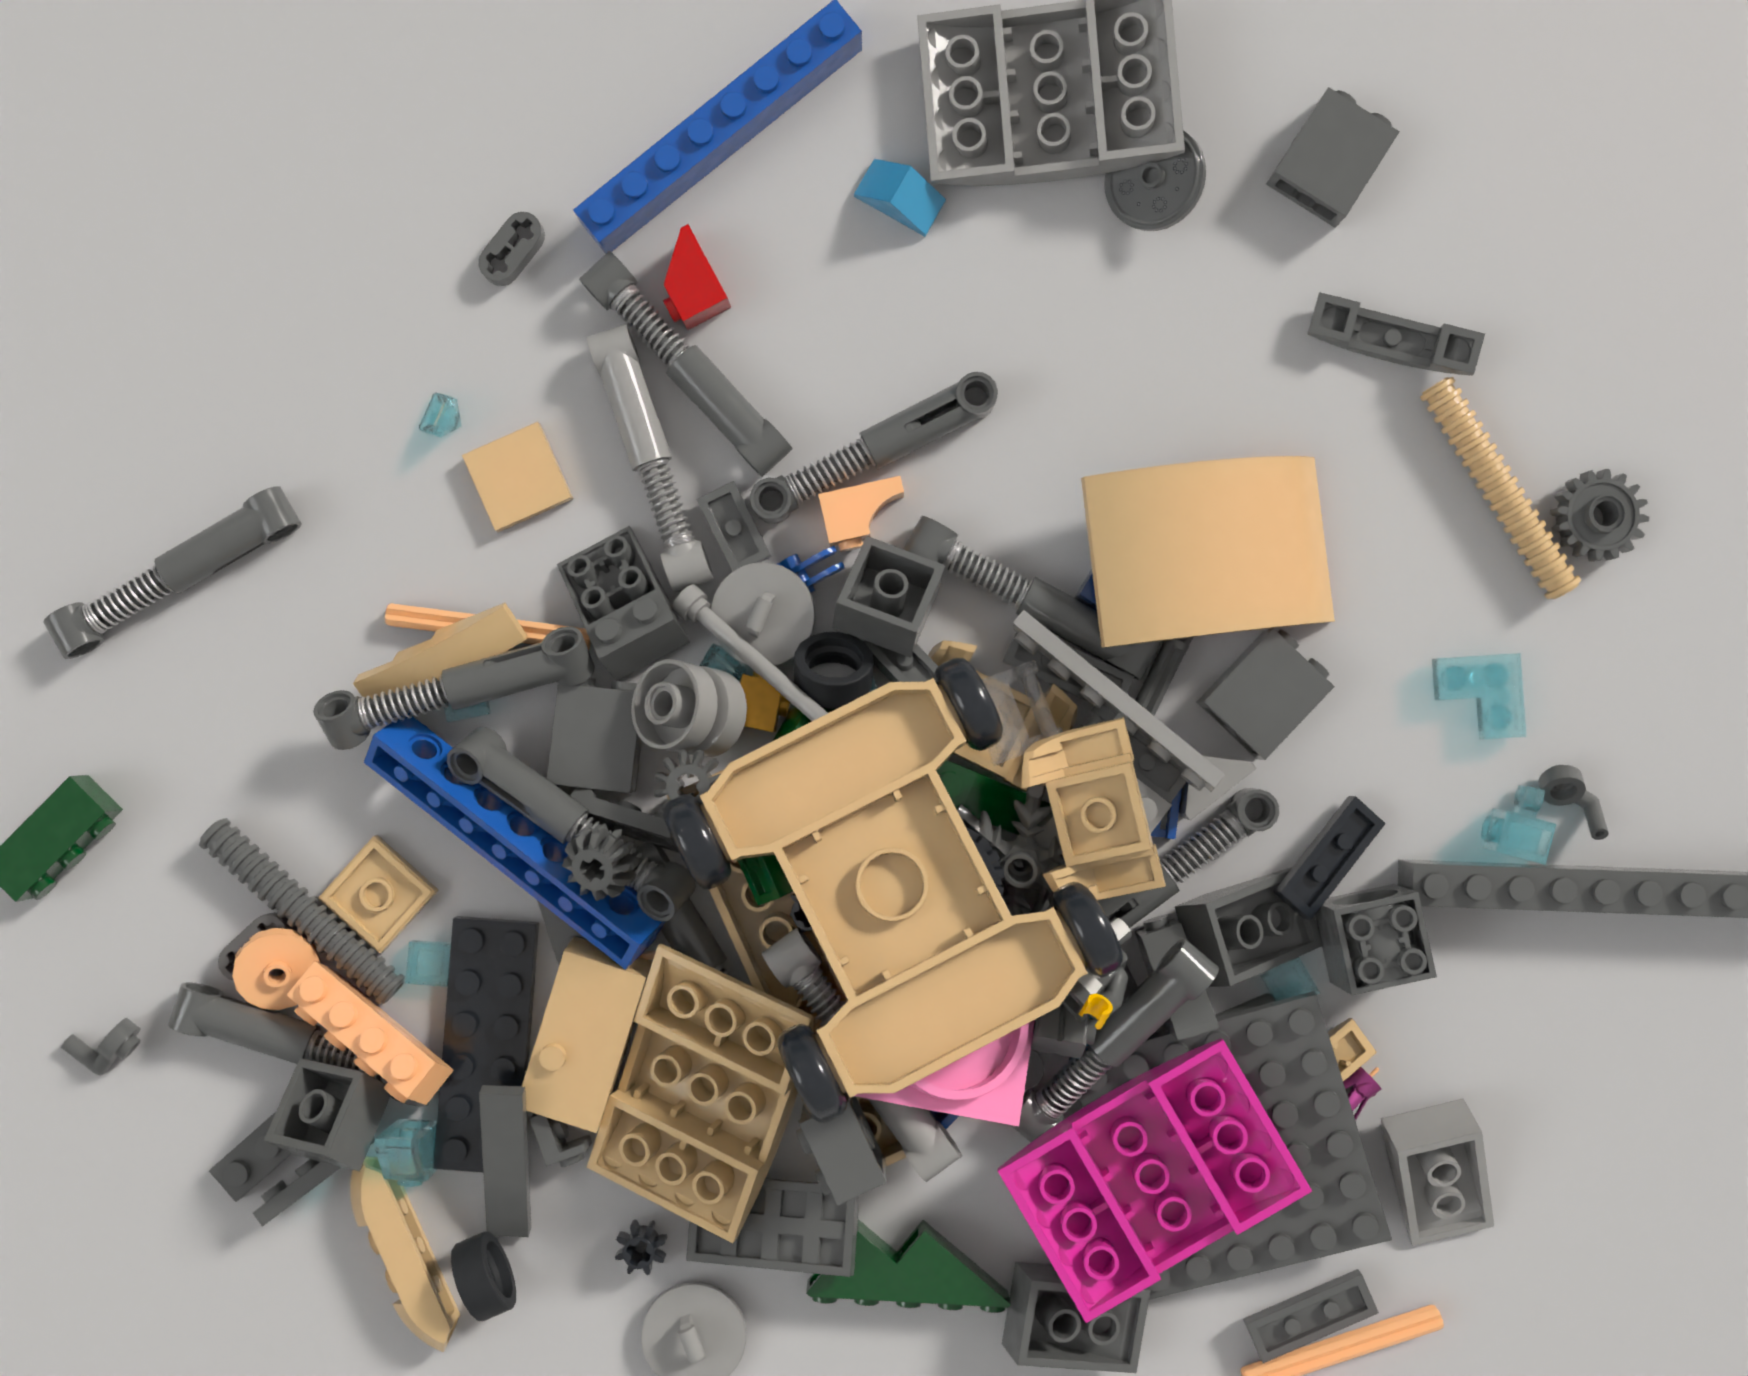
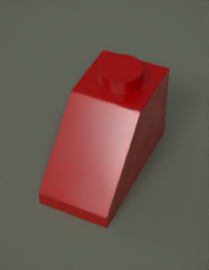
M689 224L681 227L663 284L669 297L662 301L674 323L682 319L687 330H690L731 308V305Z

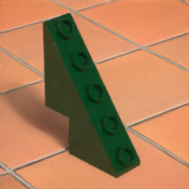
M858 1219L854 1275L845 1277L813 1273L807 1281L806 1294L812 1297L813 1301L823 1304L834 1303L837 1299H854L856 1304L863 1306H874L879 1304V1301H892L904 1308H917L921 1306V1303L938 1304V1307L944 1310H960L963 1308V1305L980 1306L981 1310L991 1313L1003 1312L1005 1308H1009L1011 1305L1007 1289L925 1220L920 1222L896 1251Z

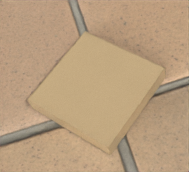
M535 422L462 455L496 532L503 531L574 499L539 422Z
M375 835L318 899L380 954L389 947L439 890L381 837Z

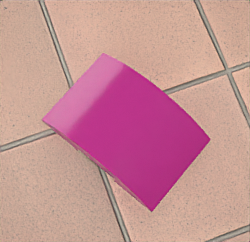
M1222 1038L1177 1056L1106 1093L1046 1131L997 1169L1086 1323L1160 1281V1273L1232 1231L1239 1235L1312 1192V1189Z

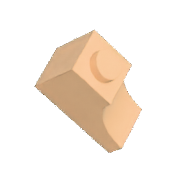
M901 476L818 494L830 547L839 546L840 552L861 548L866 536L870 537L869 528L875 515L888 503L904 497Z

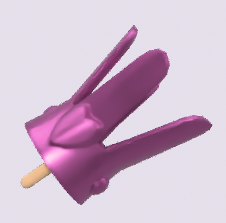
M1360 1067L1343 1082L1345 1089L1353 1086L1347 1095L1352 1111L1360 1104L1354 1115L1355 1121L1368 1099L1376 1096L1377 1092L1382 1090L1379 1084L1372 1078L1379 1071L1378 1067L1370 1074Z

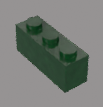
M89 775L69 776L0 846V887L15 902L43 898L54 889L57 884L54 879L64 869L69 870L86 856L84 849L94 839L99 840L115 827L116 823L113 820L123 809Z

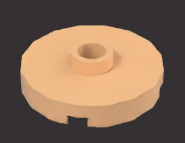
M272 928L256 933L235 954L232 977L236 990L248 1003L261 1009L282 1010L296 1006L297 1004L287 994L314 961L321 963L319 953L316 950L317 947L314 944H309L306 938H303L302 935H299L293 929ZM278 968L282 969L284 974L273 976L269 972Z

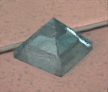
M435 392L419 425V430L441 438L462 425L457 399Z
M714 643L699 665L726 671L732 674L738 681L746 671L743 663L721 646Z

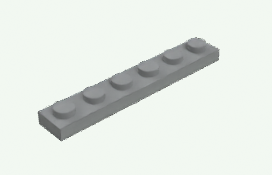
M1025 610L1015 619L1013 629L1018 634L1014 639L1024 649L1033 655L1037 650L1050 660L1047 664L1049 669L1064 681L1071 677L1083 687L1080 691L1081 695L1095 707L1100 709L1104 704L1116 714L1114 719L1124 717L1128 734L1133 736L1136 732L1140 733L1150 742L1147 745V749L1164 763L1171 759L1184 769L1180 774L1181 777L1195 789L1201 791L1205 787L1212 792L1226 776L1225 773Z

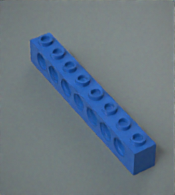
M413 716L410 719L405 717L403 721L398 719L396 723L391 722L373 735L364 760L367 766L626 970L655 941L665 921H656L641 910L637 901L638 892L630 886H625V890L614 898L607 895L604 899L596 901L592 891L580 896L581 885L578 882L567 883L572 871L562 867L564 859L568 856L565 849L569 842L562 844L479 783L470 785L459 781L451 773L447 764V754L453 747L432 732L426 725Z

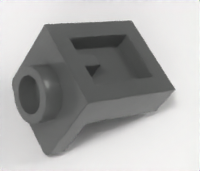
M535 1113L529 1118L546 1167L557 1162L560 1163L561 1167H566L585 1158L584 1152L592 1144L590 1135L567 1142L565 1138L569 1136V1131L566 1123Z

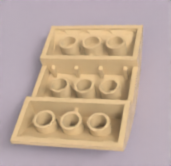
M1267 456L1219 459L1130 469L1081 478L1102 648L1335 621L1314 457Z
M661 943L657 946L633 1021L638 1023V1027L618 1089L609 1096L587 1168L711 1233L734 1243L764 1183L798 1094L780 1056L777 1046L778 1037L784 1030L797 1024H805L813 1031L814 1016Z

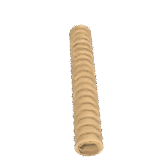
M1446 377L1422 392L1423 395L1420 396V399L1428 401L1429 406L1427 410L1429 412L1434 411L1436 414L1434 421L1436 423L1441 422L1443 425L1441 432L1443 434L1448 433L1450 439H1448L1449 445L1455 444L1457 447L1455 454L1456 456L1462 455L1464 461L1461 464L1463 467L1469 466L1471 471L1468 475L1470 478L1475 477L1478 482L1475 486L1477 489L1482 488L1485 493L1482 497L1484 500L1489 499L1492 504L1489 506L1491 511L1496 510L1498 512L1497 521L1505 523L1506 526L1503 527L1504 532L1511 533L1513 536L1510 538L1511 543L1518 544V554L1525 555V565H1531L1533 568L1531 571L1532 576L1539 577L1538 586L1546 588L1545 597L1547 599H1556L1565 595L1579 585L1581 578L1579 575L1574 576L1572 574L1574 570L1572 564L1567 565L1565 563L1567 559L1566 554L1558 552L1560 548L1559 543L1551 541L1553 537L1552 532L1545 531L1546 523L1544 520H1538L1539 512L1537 509H1531V499H1525L1522 495L1525 493L1524 488H1518L1515 484L1518 482L1517 477L1510 476L1509 471H1511V467L1503 465L1502 460H1504V456L1502 454L1497 455L1495 452L1497 445L1495 443L1490 444L1488 441L1490 434L1488 432L1483 433L1481 430L1483 423L1481 421L1476 422L1474 419L1476 415L1475 410L1469 411L1467 408L1469 401L1468 399L1462 400L1460 396L1462 393L1461 388L1455 389L1453 383L1456 380L1454 377Z

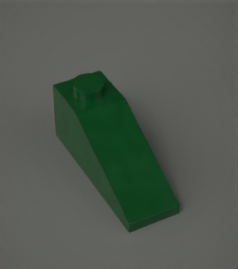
M946 760L937 773L956 809L962 804L977 819L980 818L982 811H986L992 825L996 827L1001 825L1002 829L1019 835L1011 821L1020 822L1014 808V801L1019 800L1025 804V792ZM1044 800L1041 801L1040 808L1045 806L1051 807L1050 803Z

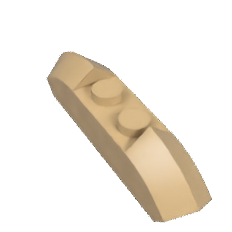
M366 1156L360 1172L352 1170L350 1196L355 1220L358 1227L368 1226L369 1228L368 1239L370 1246L377 1255H381L386 1267L385 1276L390 1290L393 1293H397L400 1298L393 1303V1306L401 1320L423 1342L444 1352L455 1330L460 1312L393 1162L380 1157Z

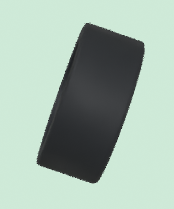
M842 632L819 633L801 642L794 653V683L823 708H840L869 693L872 687L873 653L865 642L855 636ZM823 663H840L848 665L856 670V672L844 677H826L817 674L811 668Z
M481 1232L456 1243L451 1250L452 1273L457 1291L470 1315L477 1321H486L513 1309L516 1303L514 1275L505 1251L497 1238L490 1232Z

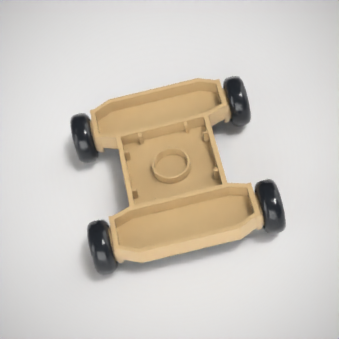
M953 658L942 663L936 668L934 678L926 682H889L730 762L708 792L700 795L703 802L702 805L693 795L683 794L666 803L663 810L666 826L687 869L695 882L703 889H713L730 878L732 869L729 860L735 863L743 858L775 854L848 999L824 1026L816 1030L818 1034L815 1035L812 1029L805 1024H797L784 1030L777 1040L782 1061L803 1104L811 1117L819 1123L830 1122L845 1112L847 1108L845 1092L848 1093L850 1098L856 1094L896 1093L1058 1008L1078 979L1088 973L1095 978L1106 977L1117 971L1123 961L1120 943L1104 910L1088 887L1079 882H1070L1058 888L1052 895V908L1043 912L1011 916L937 773L942 764L957 749L963 747L965 743L974 750L982 751L1000 742L1003 735L1000 716L985 684L974 667L964 658Z

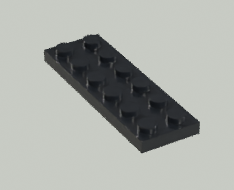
M462 916L453 918L442 1060L454 1071L443 1083L439 1091L433 1169L483 1173L479 1102L482 1085L522 1086L529 1063L539 922Z

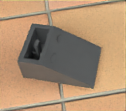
M630 526L557 564L598 659L616 681L690 643L677 613L672 609V604Z

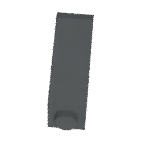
M1167 915L1148 919L1143 922L1144 928L1135 931L1148 976L1156 970L1161 959L1175 943L1182 938L1187 940L1182 924L1175 919L1168 920ZM1206 990L1193 1001L1188 1000L1164 1023V1027L1178 1041L1219 1029L1218 1021Z

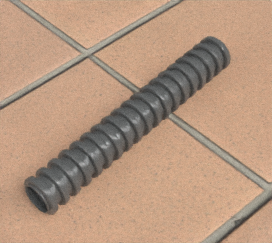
M227 818L216 821L204 832L200 838L199 846L202 849L209 848V855L212 858L219 857L218 863L223 867L228 865V872L232 875L238 874V881L242 884L248 883V889L252 893L257 891L259 893L257 897L261 901L267 900V906L271 910L275 908L279 910L277 915L281 919L288 918L287 924L290 927L297 926V933L299 935L306 934L308 936L306 941L309 944L316 943L318 945L316 950L319 953L325 951L327 953L326 959L329 962L335 960L337 962L336 968L339 971L345 969L348 979L354 977L357 980L355 983L357 987L361 988L364 986L367 989L366 995L369 997L374 995L376 997L375 1003L378 1005L385 1004L402 987L405 979L403 974L397 976L394 973V966L390 965L387 967L384 964L386 962L385 958L382 956L377 958L375 956L376 950L373 948L367 949L365 947L366 942L363 939L358 941L355 938L357 934L353 930L350 932L345 930L347 925L344 922H336L337 916L334 913L327 914L328 908L324 904L318 906V899L315 896L309 898L307 896L308 890L305 887L299 889L297 887L299 883L296 879L289 880V873L286 870L279 871V864L275 861L270 863L268 861L269 855L266 853L260 854L259 846L256 844L250 845V839L246 835L241 837V831L237 827L231 828V822Z

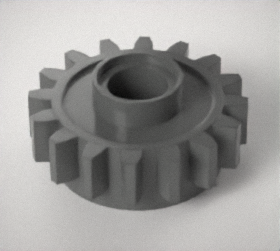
M1610 469L1600 470L1596 475L1593 470L1581 473L1580 480L1573 478L1566 481L1565 486L1568 491L1555 494L1554 498L1559 504L1557 508L1550 510V515L1556 517V525L1551 529L1552 532H1559L1562 537L1559 543L1561 547L1569 545L1573 548L1572 556L1575 558L1588 553L1589 562L1600 561L1603 557L1606 561L1619 558V551L1625 553L1635 549L1631 540L1641 539L1645 536V533L1637 527L1638 524L1649 521V516L1640 514L1639 508L1648 504L1647 499L1636 500L1634 495L1638 492L1640 486L1635 484L1626 487L1624 485L1627 478L1626 474L1622 473L1611 479ZM1595 507L1599 508L1603 514L1601 525L1594 518Z

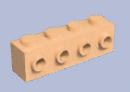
M314 961L287 994L298 1005L294 1012L313 1026L317 1023L321 1024L328 1030L324 1035L327 1041L341 1051L349 1048L357 1055L353 1062L368 1075L375 1077L378 1073L388 1082L384 1089L402 1103L410 1099L427 1105L454 1071L342 975L321 963Z

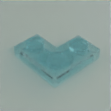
M1521 653L1432 659L1434 699L1476 698L1479 739L1527 737Z

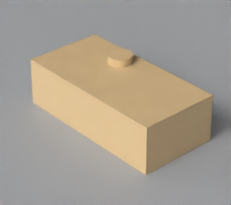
M576 936L572 938L563 952L522 1087H525L526 1111L597 1133L609 1096L613 1093L635 1024L633 1021L652 961L638 957L625 970L588 940Z

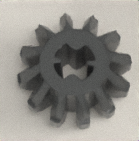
M685 749L679 750L678 759L680 766L670 757H666L663 760V764L671 773L670 775L664 772L655 773L654 779L666 783V788L655 790L654 796L658 798L668 795L670 800L683 795L681 789L684 788L685 783L682 777L687 774V778L694 777L695 775L700 780L696 785L699 791L696 799L700 804H703L700 795L708 792L721 775L718 774L712 777L710 773L718 766L719 761L713 758L705 766H702L704 759L703 750H696L692 763H690L688 752Z
M606 824L598 825L594 829L591 827L584 828L577 834L576 838H573L567 844L565 852L568 856L564 859L562 867L572 871L567 883L578 882L581 885L580 896L592 891L596 901L604 899L607 895L614 898L625 890V886H629L635 880L637 874L633 869L638 865L640 858L629 853L633 849L634 842L624 843L621 840L622 829L614 830L610 834Z

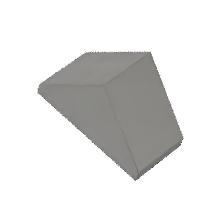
M1204 756L1225 773L1226 776L1212 792L1205 787L1198 791L1186 782L1181 791L1179 814L1182 818L1191 821L1257 769L1255 765L1250 761Z

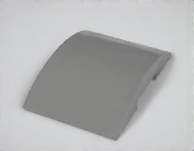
M1078 0L1001 11V5L998 4L917 15L932 184L992 186L1059 181L1129 169L1185 153L1172 0Z

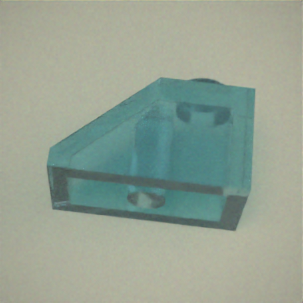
M397 1119L375 1138L374 1147L384 1179L397 1180V1184L400 1186L414 1187L422 1185L423 1181L426 1182L437 1171V1169H433L437 1121Z

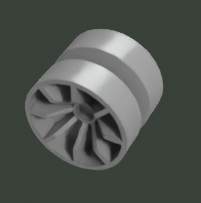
M665 659L650 666L639 679L632 698L631 714L636 733L648 746L673 752L685 749L688 754L692 755L695 754L696 750H703L704 757H715L728 751L740 737L746 721L747 703L741 684L732 674L723 670L698 666L683 661Z

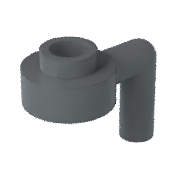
M1555 765L1541 774L1538 783L1544 801L1556 806L1576 803L1584 810L1593 839L1601 840L1609 835L1600 801L1595 795L1586 790L1582 773L1578 768L1570 765Z
M125 1018L103 1039L96 1050L97 1052L74 1034L64 1041L61 1048L94 1074L103 1075L117 1057L125 1060L141 1042L137 1037L141 1028L128 1018Z

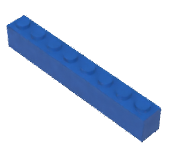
M837 0L831 1L575 207L573 211L582 226L605 254L608 251L612 252L862 51V30Z

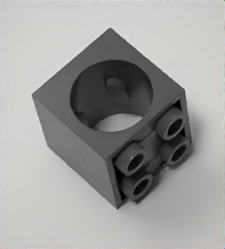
M1390 884L1330 897L1315 914L1323 943L1322 949L1329 981L1347 993L1356 995L1437 977L1419 892Z

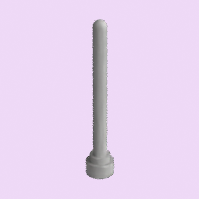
M695 584L687 586L676 597L672 609L685 621L691 620L694 623L699 621L807 718L814 721L828 714L827 711L710 610L711 604L707 601L708 596Z

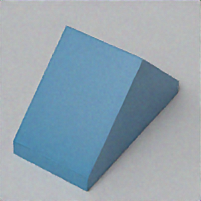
M879 159L873 160L854 193L855 198L926 237L946 202V199L913 167Z

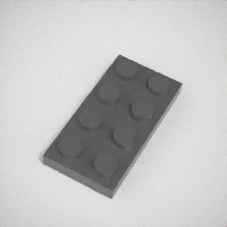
M765 1178L755 1203L734 1243L689 1221L686 1261L851 1277L854 1275L859 1196L837 1206L832 1193L825 1196L819 1183Z

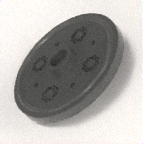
M1184 130L1185 153L1164 160L1149 162L1145 165L1105 173L1104 185L1107 202L1117 218L1128 226L1141 231L1167 229L1183 220L1199 201L1206 181L1205 158L1198 143Z

